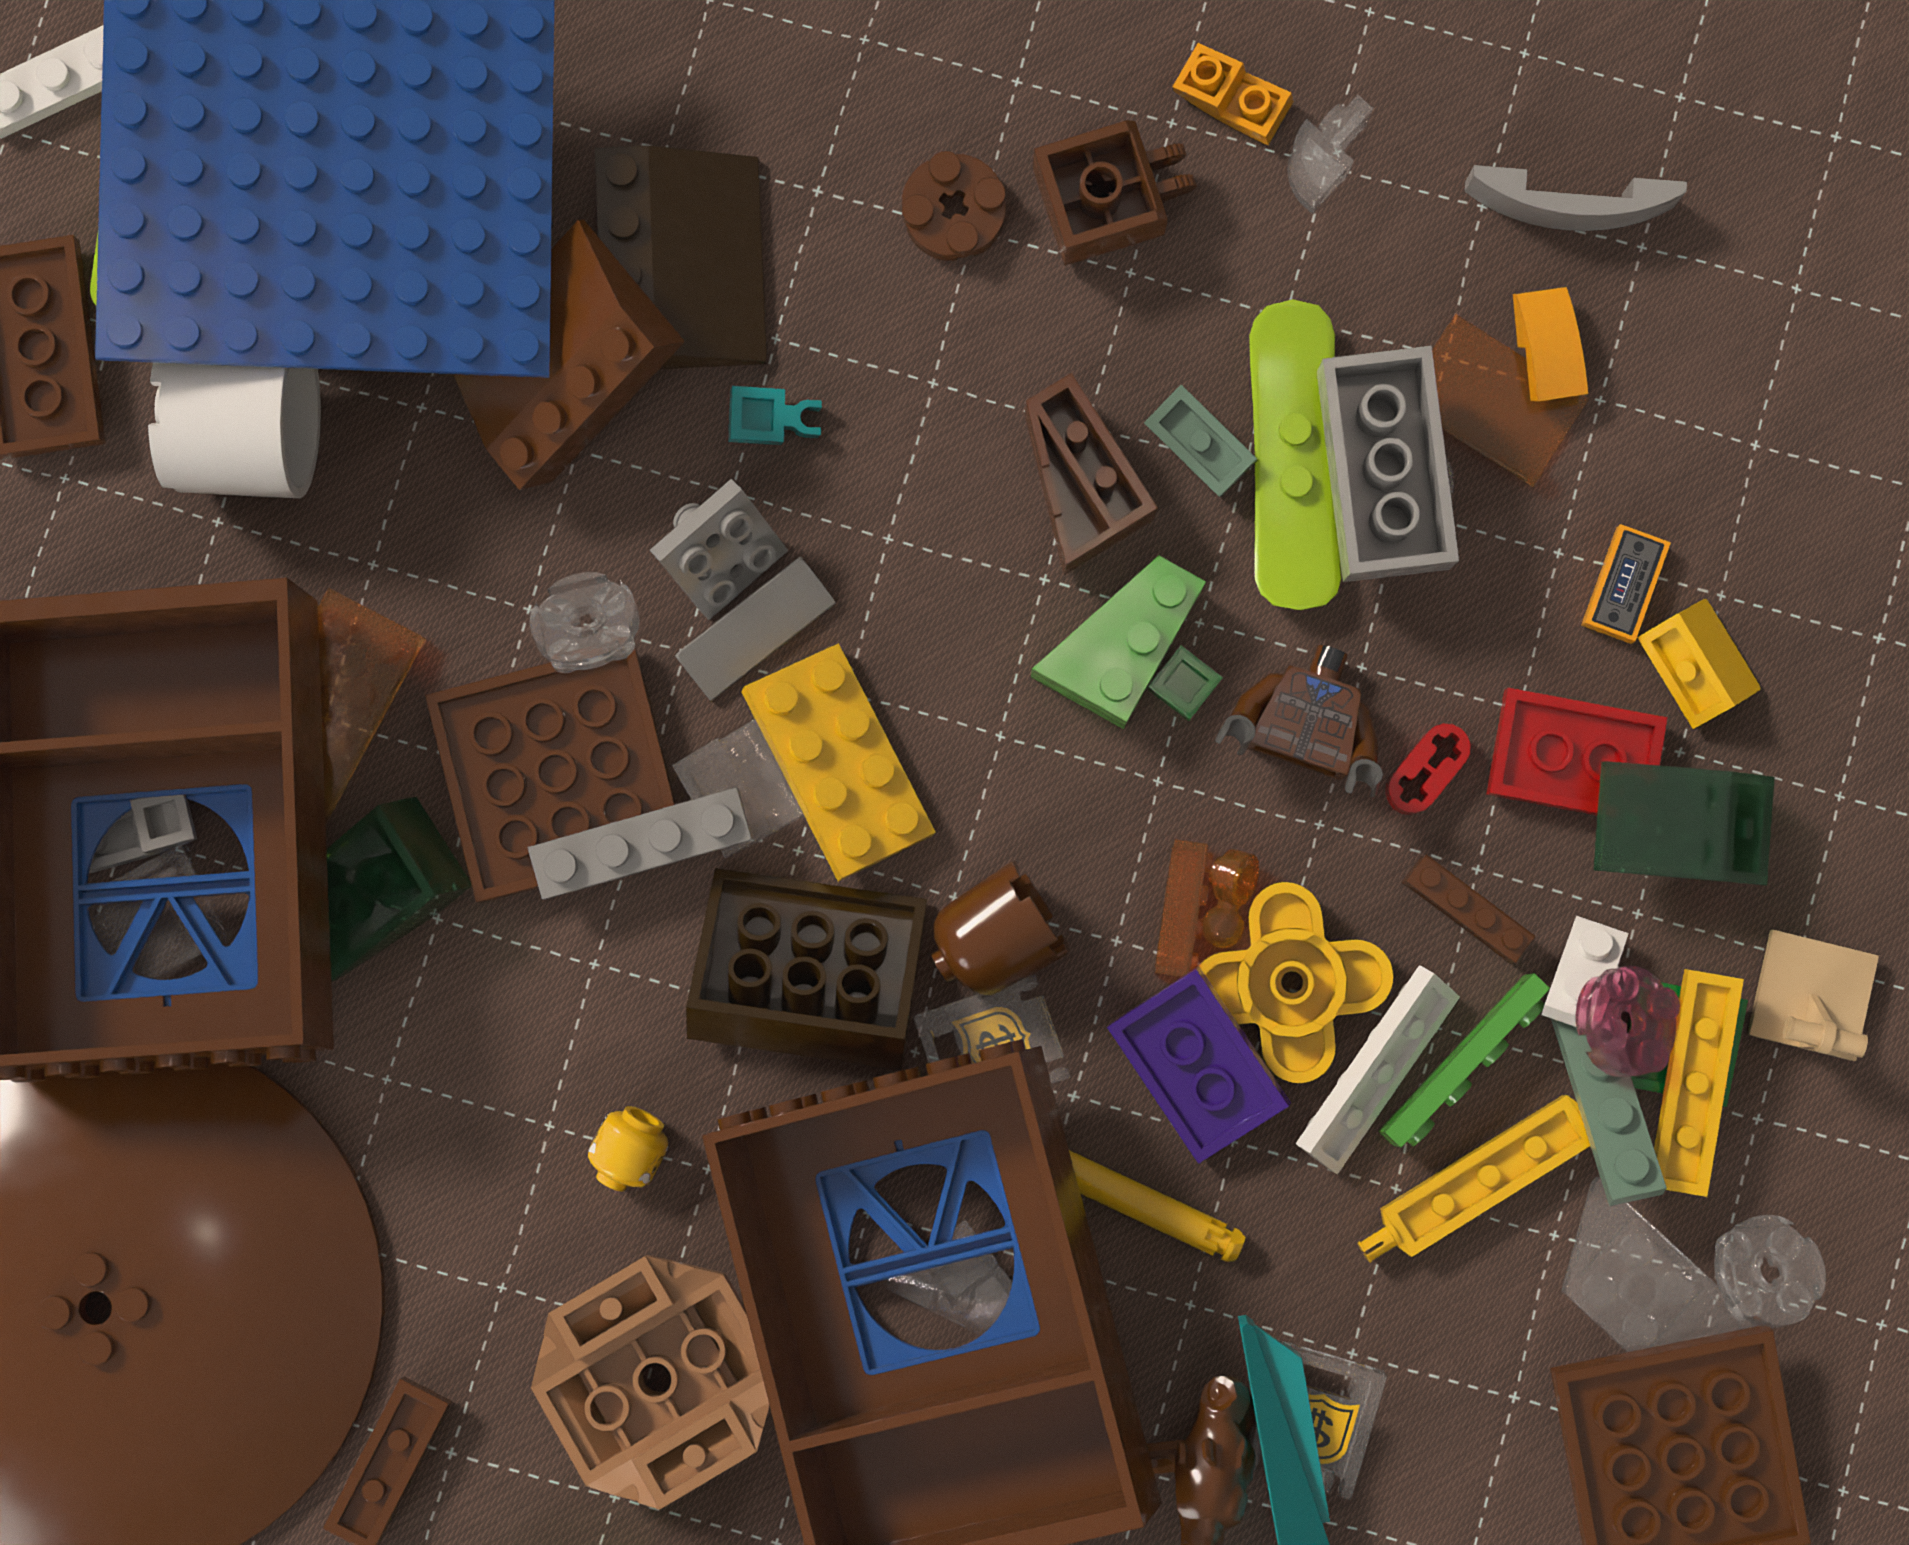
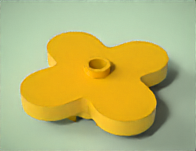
M1281 882L1263 889L1256 896L1250 907L1249 928L1251 946L1247 950L1214 954L1204 960L1199 966L1237 1023H1255L1259 1026L1262 1054L1269 1069L1285 1081L1306 1083L1323 1075L1334 1059L1336 1048L1334 1018L1338 1015L1368 1012L1382 1004L1392 988L1393 970L1386 954L1370 942L1363 940L1327 941L1324 937L1322 911L1315 896L1301 885ZM1291 971L1297 972L1303 979L1301 989L1294 993L1287 992L1281 984L1283 975Z

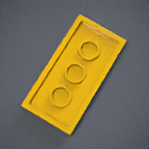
M839 643L744 686L741 692L838 882L926 840L936 833Z

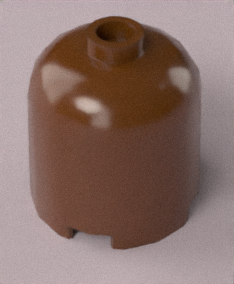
M1015 860L951 901L938 913L934 922V938L939 948L938 951L932 954L935 965L947 982L957 978L967 990L977 995L990 996L1001 992L1070 953V948L1064 935L1061 934L1056 937L1046 922L1054 917L1029 876L1026 873L1020 876V868Z

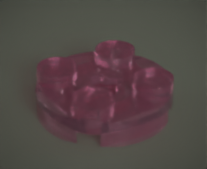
M1631 965L1607 969L1600 976L1592 977L1585 983L1579 994L1575 1014L1578 1035H1586L1588 1044L1592 1049L1591 1052H1586V1054L1597 1068L1615 1077L1640 1076L1663 1070L1668 1064L1669 1055L1675 1042L1676 1017L1680 1011V1002L1675 991L1671 988L1663 987L1656 976L1641 967ZM1622 1012H1628L1631 1017L1632 1027L1628 1034L1626 1032L1627 1024L1621 1020Z

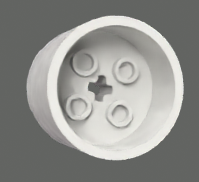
M153 363L150 383L153 386L159 387L155 397L156 423L148 425L154 470L163 488H174L175 491L180 493L302 498L306 494L314 475L320 438L321 400L318 369Z

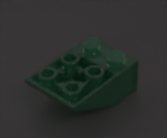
M1601 761L1593 871L1720 884L1767 886L1775 777L1732 771Z

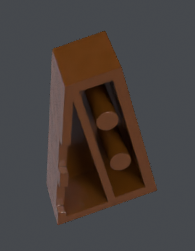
M1072 373L1026 400L1025 419L1063 573L1066 575L1152 522L1158 507Z

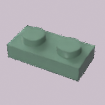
M1182 385L1144 422L1220 498L1258 461Z

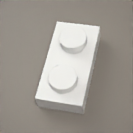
M1576 916L1542 1015L1595 1033L1629 933Z

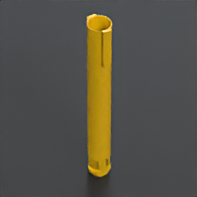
M1069 1150L1080 1194L1212 1256L1217 1252L1222 1255L1221 1260L1225 1262L1235 1261L1239 1256L1245 1241V1236L1239 1229L1233 1228L1230 1231L1226 1229V1223Z

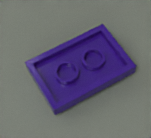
M1200 966L1121 1016L1107 1027L1198 1164L1283 1111L1291 1103Z

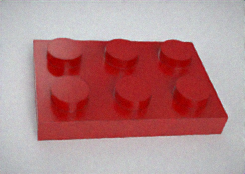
M1507 688L1504 690L1486 795L1639 824H1648L1651 820L1668 717Z

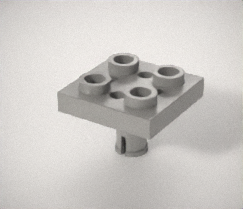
M732 479L701 506L696 503H690L681 507L673 520L675 528L650 549V552L708 620L788 551L744 491Z

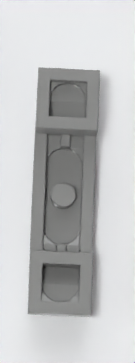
M1478 165L1473 166L1465 181V192L1496 212L1528 224L1575 231L1607 230L1649 220L1674 208L1687 191V182L1645 178H1633L1623 191L1622 197L1526 190L1527 169Z
M174 795L130 800L132 810L117 820L102 838L92 859L89 874L141 860L197 840L186 796Z

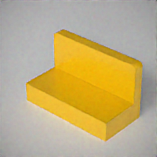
M1707 599L1697 602L1637 637L1692 729L1736 706L1761 689Z

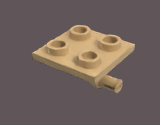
M1770 930L1747 1035L1850 1061H1856L1857 1057L1862 1058L1868 1044V1037L1865 1034L1863 1035L1862 1032L1879 956L1777 930Z

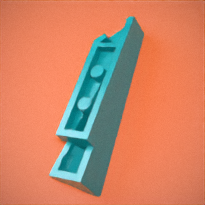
M1247 1315L1238 1316L1277 1544L1330 1545L1323 1523L1330 1522L1301 1354L1285 1342L1281 1343L1257 1326Z

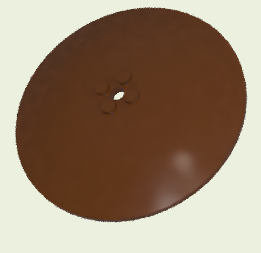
M208 1059V1069L174 1071V1068H155V1063H153L154 1073L120 1075L119 1072H100V1077L66 1079L65 1076H46V1081L24 1083L0 1080V1545H240L269 1527L293 1507L318 1481L343 1447L360 1415L369 1392L381 1348L385 1315V1283L379 1237L369 1203L357 1175L336 1140L319 1119L295 1095L254 1066L228 1067V1064H211V1059ZM95 1291L104 1293L111 1301L112 1311L104 1323H97L91 1320L86 1313V1301Z

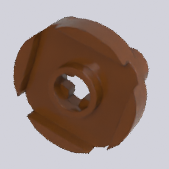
M941 151L935 154L931 160L917 167L906 182L902 194L903 221L912 242L927 255L944 261H957L959 257H968L972 254L976 256L989 249L1002 232L1006 218L1005 188L1002 182L999 181L996 173L987 164L975 157L965 154H954L950 151ZM955 195L964 198L963 206L968 210L964 216L957 213L951 219L943 216L945 206L941 201L944 198L952 199Z

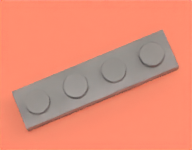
M736 787L527 848L541 898L546 900L753 840L739 789Z

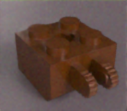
M1125 120L1034 148L1033 171L1064 266L1165 235L1168 218L1162 202L1192 192V190L1196 189L1197 185L1193 174L1178 175L1156 183L1152 171L1173 166L1185 159L1187 154L1183 143H1174L1146 152L1136 121ZM1099 187L1103 194L1109 193L1106 198H1097L1091 195V189Z

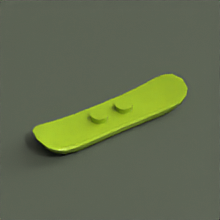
M1292 299L1266 306L1255 318L1249 335L1255 457L1258 459L1255 463V581L1260 594L1273 606L1304 610L1326 605L1337 594L1341 581L1340 555L1317 379V370L1322 359L1335 357V333L1331 319L1319 305Z

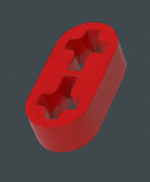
M1443 723L1434 726L1421 737L1386 783L1385 795L1388 803L1394 810L1401 814L1413 815L1424 811L1436 800L1466 763L1470 755L1471 745L1466 733L1454 724ZM1448 736L1453 738L1455 744L1452 747V751L1457 755L1455 761L1450 757H1446L1435 768L1427 762L1437 750L1435 744L1432 743L1433 738L1435 737L1440 741ZM1420 771L1424 772L1428 777L1419 787L1420 794L1424 796L1423 800L1420 802L1418 799L1413 798L1407 803L1402 801L1400 796L1404 789L1398 784L1400 778L1409 782Z

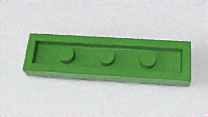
M1535 973L1523 975L1384 1123L1378 1132L1395 1147L1401 1148L1406 1142L1412 1147L1418 1144L1435 1125V1122L1429 1117L1443 1102L1451 1107L1469 1090L1472 1083L1467 1077L1480 1063L1485 1067H1489L1503 1054L1509 1046V1043L1503 1038L1518 1023L1525 1028L1542 1012L1545 1003L1541 998L1550 988Z

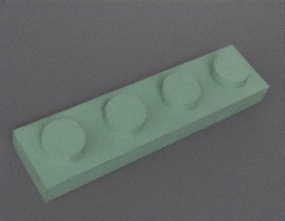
M1605 1001L1595 1033L1551 1018L1609 1206L1663 1195L1667 1189L1607 1001Z

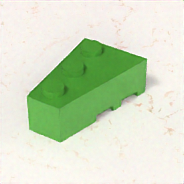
M1157 556L1034 666L1031 678L1124 729L1198 599L1206 581L1167 559Z

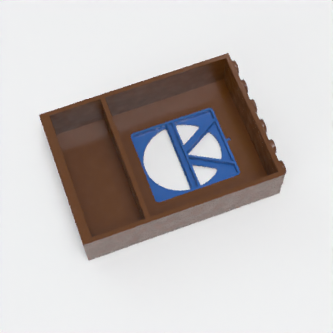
M287 577L0 601V1080L24 1083L46 1081V1076H65L66 1079L100 1077V1072H119L120 1075L154 1073L153 1063H155V1068H174V1071L208 1069V1059H211V1064H228V1067L262 1065V1055H266V1060H283V1063L317 1061L316 1051L334 1050L318 601ZM185 795L188 800L207 806L221 816L232 828L243 847L249 871L87 884L92 859L102 838L117 820L132 810L130 800L137 798ZM244 893L249 896L244 921L230 946L226 947L222 944L193 897ZM169 900L206 959L207 967L193 975L173 980H156L137 975L133 972V967ZM143 901L117 952L114 955H110L95 933L88 908L91 905Z
M1023 1039L979 1050L981 1062L973 1063L971 1053L925 1064L928 1075L921 1077L919 1066L873 1078L874 1090L869 1089L867 1080L820 1092L823 1100L821 1104L818 1103L816 1094L769 1105L771 1117H768L766 1107L717 1119L720 1130L702 1135L804 1545H1067L1143 1528L1162 1504L1042 1046L1025 1049ZM916 1164L941 1165L947 1169L928 1245L875 1189L877 1182L897 1169ZM972 1180L980 1185L996 1203L1005 1220V1226L952 1240L968 1181ZM858 1209H864L903 1252L852 1264L849 1254L850 1235ZM1013 1248L1014 1252L1012 1287L1000 1316L983 1335L968 1344L945 1350L925 1349L898 1339L874 1319L856 1288Z

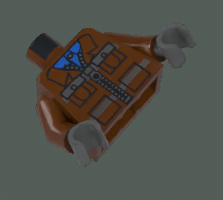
M1317 645L1309 671L1289 665L1283 674L1270 673L1242 694L1231 716L1226 719L1215 739L1220 744L1225 736H1233L1240 742L1241 747L1237 752L1238 755H1243L1248 748L1337 780L1347 776L1350 768L1345 784V791L1350 794L1353 792L1356 781H1362L1370 786V797H1375L1383 776L1382 769L1377 764L1378 741L1370 709L1360 701V689L1339 682L1348 654L1325 645Z

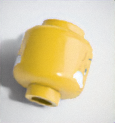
M632 1106L625 1107L624 1111H615L607 1114L588 1152L589 1161L598 1170L596 1175L598 1181L620 1192H624L627 1186L642 1187L648 1185L652 1181L668 1149V1138L662 1131L664 1124L649 1112Z

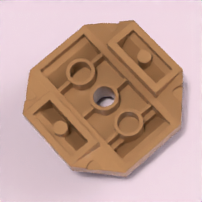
M646 1255L548 1313L543 1334L544 1338L531 1389L587 1487L634 1500L639 1504L660 1510L758 1451L770 1405L745 1306L726 1273ZM659 1363L669 1370L671 1385L668 1390L657 1392L651 1390L646 1385L643 1374L648 1364Z

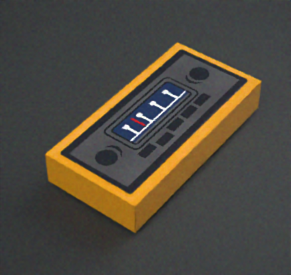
M1622 524L1617 526L1581 626L1630 644L1634 643L1671 542Z

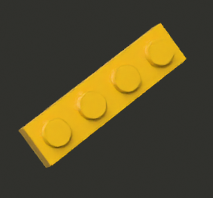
M1684 969L1654 1146L1666 1190L1704 1197L1708 1196L1744 979Z

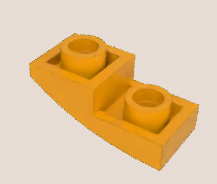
M1197 43L1172 86L1175 93L1197 108L1266 145H1269L1294 102L1292 92L1246 73L1243 62L1200 43Z
M1567 287L1513 294L1517 345L1526 350L1530 401H1545L1588 394L1582 344Z

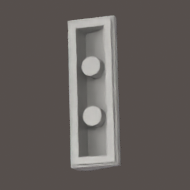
M799 557L680 650L675 657L712 702L835 605L836 602L803 558Z

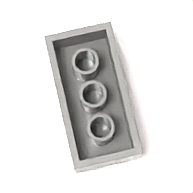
M1432 346L1322 359L1317 370V379L1343 582L1450 570L1459 562Z

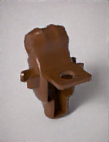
M1232 1376L1213 1377L1210 1382L1205 1384L1200 1396L1195 1423L1186 1440L1147 1443L1150 1458H1165L1151 1459L1154 1474L1175 1472L1176 1508L1181 1526V1545H1221L1224 1542L1226 1530L1241 1523L1248 1502L1246 1488L1253 1479V1469L1256 1463V1452L1251 1445L1248 1435L1256 1423L1251 1393L1241 1380Z

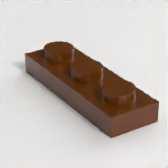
M405 1376L400 1378L323 1529L352 1545H379L452 1401Z

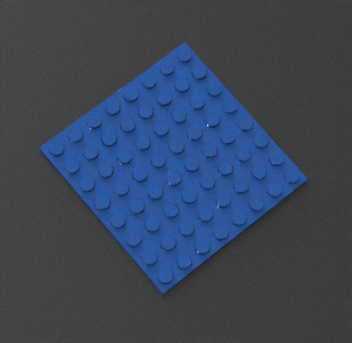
M104 0L95 359L102 361L549 378L554 0Z

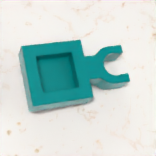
M732 386L730 389L728 442L781 445L784 442V430H791L796 435L804 438H818L821 435V427H806L802 423L800 416L801 412L805 410L819 412L822 408V401L803 400L794 406L785 405V389Z

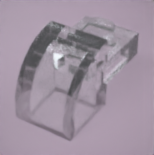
M1359 95L1346 108L1340 103L1333 107L1318 128L1306 119L1296 135L1288 159V180L1297 200L1312 214L1348 177L1354 160L1343 150L1367 126L1374 109Z

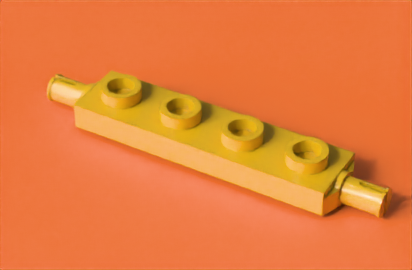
M1568 1095L1560 1096L1381 1207V1216L1385 1227L1357 1243L1360 1250L1365 1252L1363 1255L1368 1262L1371 1263L1374 1259L1395 1246L1408 1256L1413 1257L1590 1147L1577 1102Z

